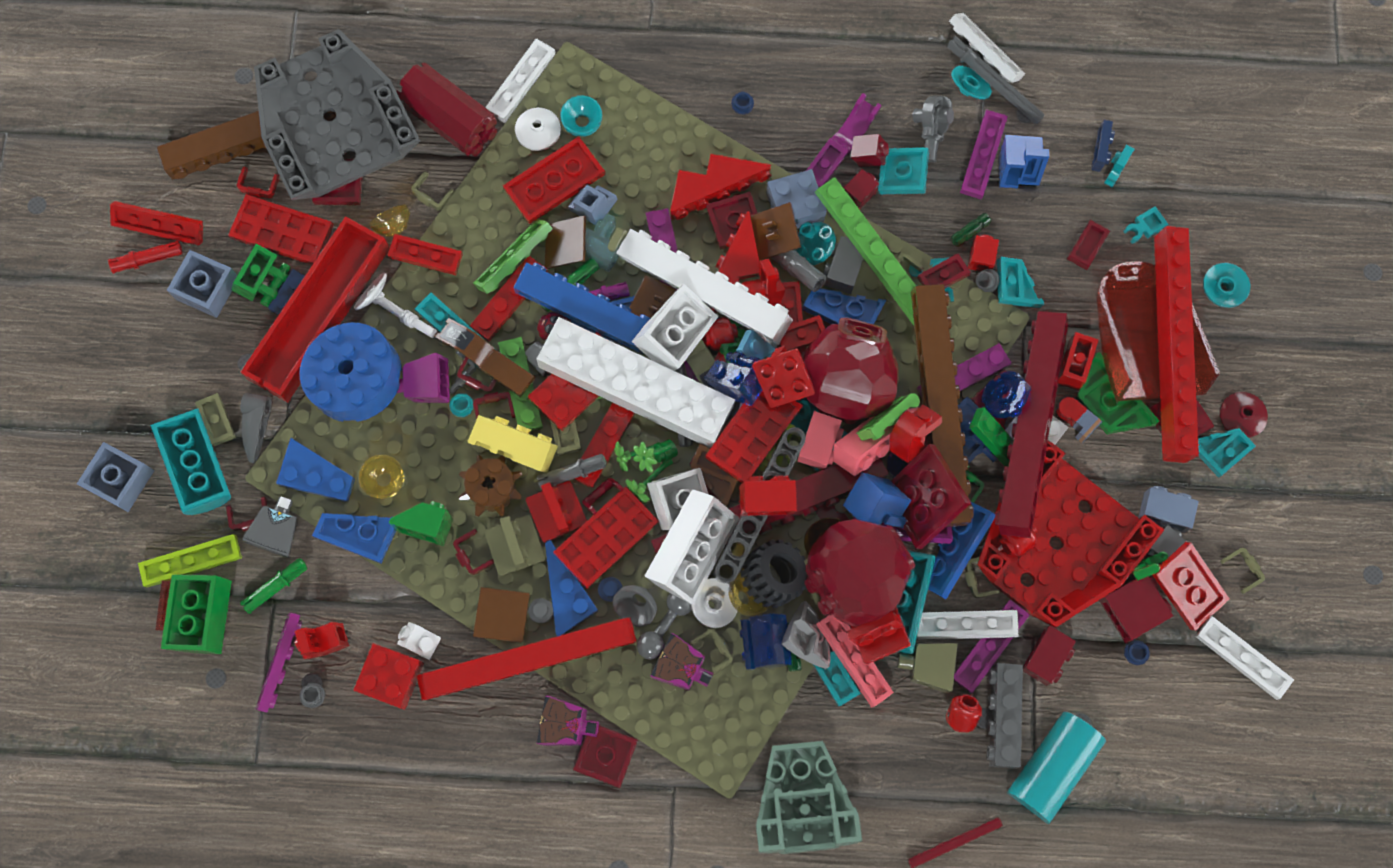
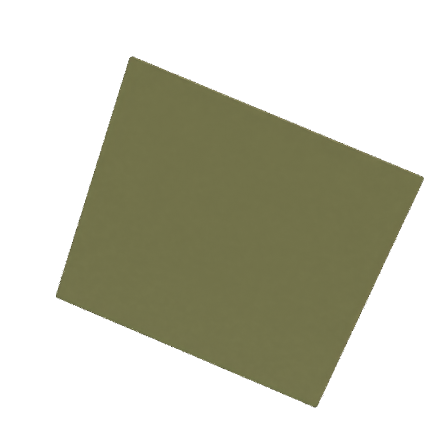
M565 42L420 238L421 241L462 251L463 256L456 276L403 262L382 292L385 294V298L404 311L409 310L419 317V320L429 326L431 325L415 311V308L432 293L467 325H471L513 273L505 276L499 282L498 288L488 294L478 290L473 282L531 225L504 191L503 185L578 137L570 134L564 128L560 115L564 103L575 96L584 95L593 98L598 102L602 110V122L596 132L580 137L603 167L606 174L589 186L595 188L599 185L615 194L618 200L598 226L586 220L585 261L547 269V273L552 275L558 273L567 278L591 257L597 262L600 269L581 284L587 287L589 291L600 289V286L603 285L607 287L626 282L630 294L628 297L636 295L645 275L660 281L658 278L629 262H626L623 267H619L617 265L619 255L616 252L622 244V240L614 252L609 251L608 244L617 228L624 229L627 232L632 229L637 233L642 230L649 234L646 212L668 208L670 214L679 170L706 175L710 154L771 164L770 173L772 176L770 179L764 182L758 181L751 184L747 190L742 192L736 191L728 197L751 192L757 213L772 209L766 194L767 183L792 174L570 42ZM532 108H545L557 116L561 126V133L553 146L545 150L534 151L527 149L518 141L515 125L520 115ZM584 116L576 119V124L581 127L589 123V119ZM541 124L533 125V127L539 128L541 126ZM577 194L538 219L551 224L580 217L570 211L568 207ZM706 208L700 211L696 209L681 220L671 219L677 250L690 257L689 261L695 264L697 261H700L709 267L708 271L715 274L719 270L715 266L721 254L726 256L729 248L720 250ZM827 210L823 223L830 225L835 232L836 243H839L841 236L847 237V235ZM867 219L896 259L905 253L924 267L923 272L932 268L930 261L934 258ZM545 240L538 243L529 255L544 267ZM829 256L824 262L813 266L824 273L826 264H832L834 257ZM768 258L773 268H777L781 282L799 281L791 276L788 271L782 269L773 259ZM863 258L851 294L824 285L820 289L837 291L843 295L853 297L857 295L865 296V299L875 301L878 299L886 300L874 325L887 330V338L899 367L895 398L914 393L919 397V408L923 405V400L917 391V387L921 385L914 325ZM522 259V260L516 265V269L514 270V272L517 270V268L522 264V262H523L525 259ZM903 260L901 266L915 285L920 286L921 283L917 277H912L908 271L910 264ZM759 277L739 280V283L759 279ZM964 278L949 286L953 289L954 302H951L949 297V305L947 306V315H950L952 319V327L949 329L950 338L954 340L953 361L959 365L999 343L1005 353L1008 354L1027 324L1029 315L1013 305L999 303L998 296L991 292H984L983 289H980L976 283L968 278ZM799 281L801 305L803 307L811 289ZM628 297L618 298V299L612 300V301H610V302L617 301V300H621V299L628 298ZM526 298L488 343L498 352H500L498 342L522 337L525 352L537 341L545 344L546 341L542 340L539 336L537 325L543 315L554 311L546 312L541 305ZM373 303L359 321V323L369 325L378 330L397 351L402 364L400 378H403V366L406 363L438 353L448 358L449 387L455 383L458 378L457 371L463 361L456 354V349L442 344L437 339L429 337L416 328L408 327L400 322V318L379 304L375 305ZM802 310L803 320L815 317ZM715 313L720 318L730 319L721 313ZM823 321L825 329L832 325L830 323ZM745 326L740 327V329H744L745 332L746 330H750ZM616 341L613 342V343H616V344H618V345H620V346H622V347H624V348H626V349H628V350H630V351H633V352H635V353H637V354H639V355H641V356H643V357H645V358L650 359V358H649L647 355H645V354H641V353H639V352H637V351H635V350H633V349H630V348H628V347H626V346H624V345H622V344H620V343H618V342H616ZM706 347L715 359L720 350L712 351L709 347ZM528 361L530 374L535 378L533 381L535 390L549 375L543 377ZM466 363L462 373L470 367L468 363ZM684 364L685 376L688 377V376H687V372H686V368H685V364ZM477 366L476 371L471 375V377L481 381L487 387H489L493 379ZM746 373L741 382L736 380L734 384L729 385L736 400L722 432L739 410ZM994 375L960 392V397L957 399L958 404L967 396L971 399ZM497 381L489 392L480 388L476 390L465 384L455 393L450 394V401L452 397L460 393L469 395L474 401L477 398L484 397L486 394L494 392L510 393V391ZM404 392L397 393L384 410L369 419L359 422L356 420H344L341 422L328 417L305 395L246 475L245 479L249 484L275 501H278L279 496L293 501L290 511L315 527L322 513L391 518L422 502L430 504L431 501L445 505L444 509L449 511L448 513L453 518V522L444 547L396 531L382 564L365 557L362 558L472 631H474L481 587L530 593L528 609L532 601L538 598L547 599L552 604L545 543L540 537L526 503L527 497L543 491L538 485L540 481L537 480V476L546 472L538 471L506 457L505 465H507L511 472H522V475L515 480L516 491L522 495L521 500H511V503L504 508V516H500L497 511L488 512L487 510L479 517L475 516V505L471 499H459V496L465 491L464 479L459 476L460 471H467L471 465L477 462L478 455H481L483 459H498L501 456L481 446L467 443L476 422L474 408L470 415L457 417L450 410V402L417 403L406 399ZM508 398L494 403L478 405L480 416L491 419L499 416L509 420V426L517 427L516 418L511 416ZM605 398L597 399L575 419L582 450L558 456L556 450L548 472L576 463L578 459L582 458L613 402ZM539 410L543 428L530 431V434L538 437L539 433L552 438L551 443L555 444L551 422ZM635 413L619 442L620 447L623 446L624 451L628 450L631 452L634 451V446L640 448L641 442H644L646 447L657 442L662 443L667 439L672 440L677 447L678 455L672 458L673 464L666 467L660 473L668 475L669 473L678 474L693 470L689 464L700 443L693 440V445L680 447L677 432ZM834 415L832 416L833 418L842 420V418ZM869 418L860 419L855 424H848L842 421L840 426L848 434ZM792 434L789 444L797 446L799 444L798 437ZM290 438L354 477L355 481L348 502L276 484ZM888 451L881 458L888 472L886 479L890 481L909 464L891 451ZM613 452L593 489L575 479L569 481L572 483L588 521L593 514L587 510L582 501L608 478H613L624 488L628 486L626 479L631 482L635 480L639 484L640 482L643 483L652 473L648 472L646 468L644 471H641L639 468L640 462L633 460L635 456L626 462L628 471H621L620 465L616 461L618 456ZM786 457L783 458L781 468L788 466ZM797 457L788 476L789 480L797 481L817 472L811 466L797 462ZM833 462L832 465L827 464L826 468L836 465V463ZM663 463L651 464L653 472ZM757 469L753 476H762L763 471ZM767 477L765 481H771L773 478ZM492 481L487 483L488 489L493 488ZM740 481L737 482L729 504L726 506L728 509L740 504L739 486L742 484ZM613 486L591 506L598 512L620 491ZM646 486L647 489L644 494L650 500L643 505L658 520L648 486ZM847 495L840 498V502L834 505V508L838 513H845L849 520H853V515L843 506L848 497ZM816 513L806 517L804 514L796 516V520L788 525L782 526L779 523L772 526V531L763 535L758 534L749 554L764 543L779 539L783 540L784 544L786 542L792 543V548L797 547L800 550L799 554L801 556L804 555L806 559L804 563L807 565L808 554L804 548V536L808 528L814 522L820 520ZM526 515L531 516L545 561L503 576H499L495 563L476 575H471L466 567L461 566L455 556L457 551L453 546V542L473 529L477 530V534L458 544L461 550H464L468 556L472 569H475L493 559L484 533L486 529L500 525L499 519L507 516L511 520ZM658 523L588 589L581 584L598 609V612L566 634L621 619L614 610L613 602L604 601L598 593L600 582L607 577L617 578L623 587L635 585L647 589L656 602V615L647 626L633 627L637 640L643 633L655 631L669 610L667 607L669 592L658 587L647 579L645 575L656 556L651 540L668 534L670 530H661ZM577 530L555 538L551 542L557 549ZM733 543L731 545V553L734 556L738 557L743 554L744 549L741 544ZM718 560L716 561L707 579L715 578L714 569ZM722 565L719 569V574L722 578L729 579L732 576V569L728 565ZM769 565L772 576L781 583L778 571ZM741 567L735 580L728 583L735 591L738 599L737 614L729 624L719 628L706 626L695 617L691 610L686 615H677L662 637L665 646L672 633L687 644L709 629L715 630L719 637H723L730 648L728 651L733 660L730 665L713 675L708 687L694 681L690 690H686L652 679L650 675L659 657L652 660L643 658L638 653L637 642L534 671L724 797L730 799L738 790L814 667L812 663L798 657L801 660V670L789 672L787 661L789 660L786 658L785 648L782 645L784 635H782L781 625L791 621L794 613L804 601L812 607L820 620L826 616L818 607V602L821 601L819 593L811 594L807 588L803 590L800 596L777 608H772L771 605L764 607L762 602L756 603L754 601L755 597L747 594L749 591L747 587H743L742 582L745 580L741 577V572L744 569ZM635 594V597L639 602L646 603L644 597H642L639 594ZM712 601L708 602L709 607L714 609V603ZM527 611L523 643L495 639L486 640L501 650L507 651L557 637L554 613L549 621L536 623L530 618ZM711 634L691 646L705 656L701 667L709 672L728 661L725 655L721 654Z

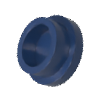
M739 92L732 98L731 106L738 114H748L754 107V100L748 93Z
M607 577L600 582L598 593L604 601L613 602L615 594L623 586L617 578Z
M1134 640L1125 646L1124 656L1130 664L1142 665L1149 659L1150 651L1144 642Z

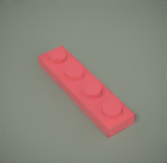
M827 615L816 623L871 708L877 706L894 693L874 662L870 664L863 662L858 646L850 641L847 631L851 629L848 624L837 620L833 615Z

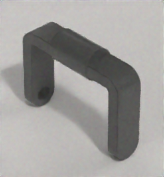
M456 351V354L464 359L465 355ZM468 359L467 363L470 367L462 374L471 376L476 371V366ZM457 378L455 383L449 387L450 394L455 393L460 387L462 388L466 381Z

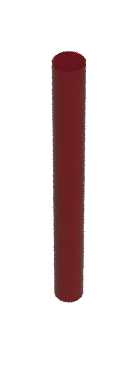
M997 817L907 859L910 868H915L1003 827L1000 818Z

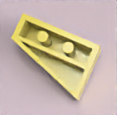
M478 415L467 443L481 446L490 450V452L498 453L538 471L548 472L558 445L551 443L552 438L540 433L538 437L530 434L531 429L518 424L516 428L508 425L509 420L499 416L491 419Z

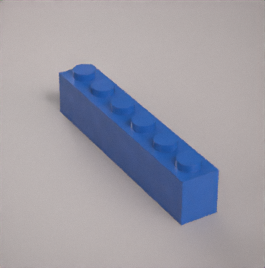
M526 262L513 287L516 294L644 354L632 341L651 319L650 317L643 314L639 317L631 313L632 310L625 305L619 304V306L610 303L611 300L602 294L595 296L589 293V289L581 284L576 283L574 286L567 282L568 279L558 273L554 275L546 272L547 269L540 264L533 263L531 265Z

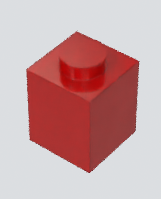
M976 235L971 247L968 269L979 272L984 269H993L999 240L993 239L990 235Z

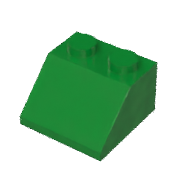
M431 501L430 504L422 502L390 518L389 524L398 533L444 547L453 518L448 513L449 511L444 509L445 505Z

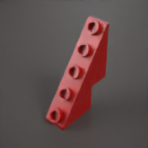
M710 154L706 175L679 170L670 209L671 219L681 220L696 209L698 211L703 210L707 204L716 200L727 199L730 194L736 191L742 192L747 190L751 184L758 181H767L772 176L770 173L771 164Z
M749 211L746 214L741 212L736 223L739 229L736 235L731 233L725 245L729 250L726 256L721 254L715 266L719 269L718 272L729 278L728 282L734 285L739 280L759 277V257ZM710 308L714 313H719L716 310Z

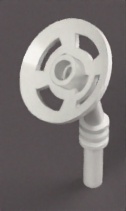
M385 272L369 285L354 306L355 310H359L373 302L375 305L379 304L400 318V322L410 328H416L431 338H434V335L437 333L436 329L419 320L417 315L409 310L404 311L384 297L385 294L382 292L387 278Z

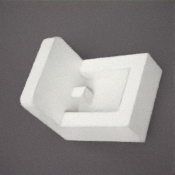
M409 622L407 626L405 625L398 635V645L430 660L441 637Z

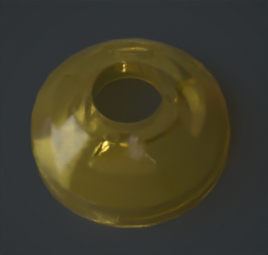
M405 204L390 208L376 216L369 223V226L373 232L387 237L400 234L407 228L410 218L409 208Z
M375 455L364 462L359 471V484L366 494L377 499H385L395 495L404 482V473L400 463L388 455ZM383 473L389 474L391 476L390 483L387 486L378 485L377 479L379 475Z
M741 573L738 574L735 580L731 581L728 589L729 599L733 607L745 616H756L765 612L768 607L762 606V602L756 603L754 601L755 597L747 594L749 590L747 587H743L742 584L745 580L741 577ZM740 591L748 596L747 604H743L739 600L738 594Z

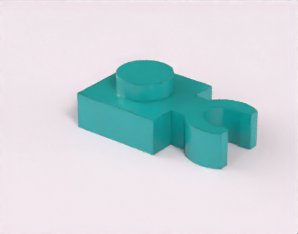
M1126 145L1122 152H1116L1111 161L1114 166L1104 184L1113 187L1132 155L1134 148Z
M1155 206L1136 217L1134 220L1136 224H1129L1123 232L1126 234L1129 231H1133L1136 236L1130 242L1136 243L1143 234L1148 239L1169 224Z

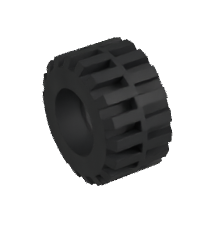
M779 539L777 541L770 540L748 554L746 561H744L742 565L744 570L741 572V577L745 580L742 582L743 587H747L749 590L747 594L749 596L753 595L756 603L762 602V606L769 607L771 605L772 608L782 606L800 596L803 590L806 589L805 580L808 577L804 555L801 556L799 554L800 550L797 547L792 548V543L786 542L784 544L783 540ZM769 565L778 571L781 583L772 576Z

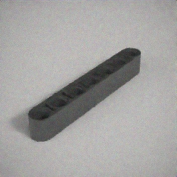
M796 427L790 428L783 434L762 474L763 481L767 477L773 478L774 476L789 475L806 440L805 434L801 429ZM789 434H794L798 437L799 444L797 446H792L788 443L787 436ZM777 456L787 458L788 466L786 468H781L776 464ZM768 515L740 517L715 566L714 576L716 580L721 583H729L735 580ZM744 521H751L754 524L755 530L752 534H746L742 530ZM733 543H740L743 546L744 551L741 556L737 557L731 553V545ZM722 565L731 567L732 576L729 579H724L720 576L719 569Z

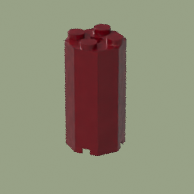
M421 63L422 67L414 65L399 83L402 86L401 92L396 91L403 107L467 156L471 154L474 157L478 156L488 140H492L498 132V129L495 128L497 124L495 115L428 64Z

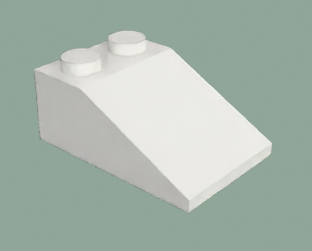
M683 284L644 325L632 342L652 361L674 371L681 367L719 316Z

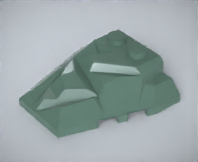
M823 741L772 746L759 816L756 823L759 853L779 852V854L819 851L836 849L840 846L862 842L859 814L856 808L853 807L847 795L848 792L837 775V769Z

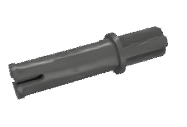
M603 454L585 460L580 458L576 463L538 475L537 480L540 481L538 485L541 488V485L550 482L551 486L580 476L583 478L587 477L589 473L605 468L607 461Z

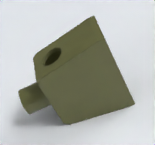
M916 644L913 655L899 653L897 668L911 670V682L944 693H950L953 691L957 644Z

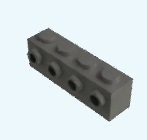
M997 663L989 670L991 694L988 697V709H991V720L989 719L987 724V732L990 735V745L987 746V760L990 761L989 767L1020 768L1023 665Z

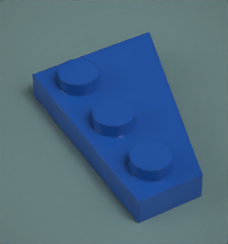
M819 289L816 292L811 290L802 310L813 316L820 315L823 321L830 324H839L840 318L843 317L874 324L886 300L878 299L875 301L865 299V296L857 295L853 297L843 295L837 291Z
M290 438L276 484L348 502L355 479Z
M322 513L312 536L382 564L396 530L389 524L390 518Z

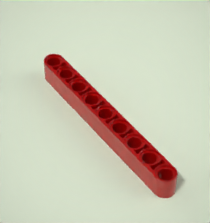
M628 617L417 675L416 677L421 698L424 701L637 642L632 619Z

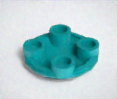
M806 222L801 225L800 232L798 233L801 247L794 250L800 256L806 258L811 265L824 262L835 248L836 236L834 230L830 225L823 222Z

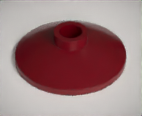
M1237 392L1228 396L1221 404L1220 420L1227 431L1240 428L1248 438H1251L1264 430L1268 421V413L1264 403L1257 396L1248 392ZM1244 409L1248 410L1249 413H1250V416H1246V415L1244 414L1243 410H1244Z

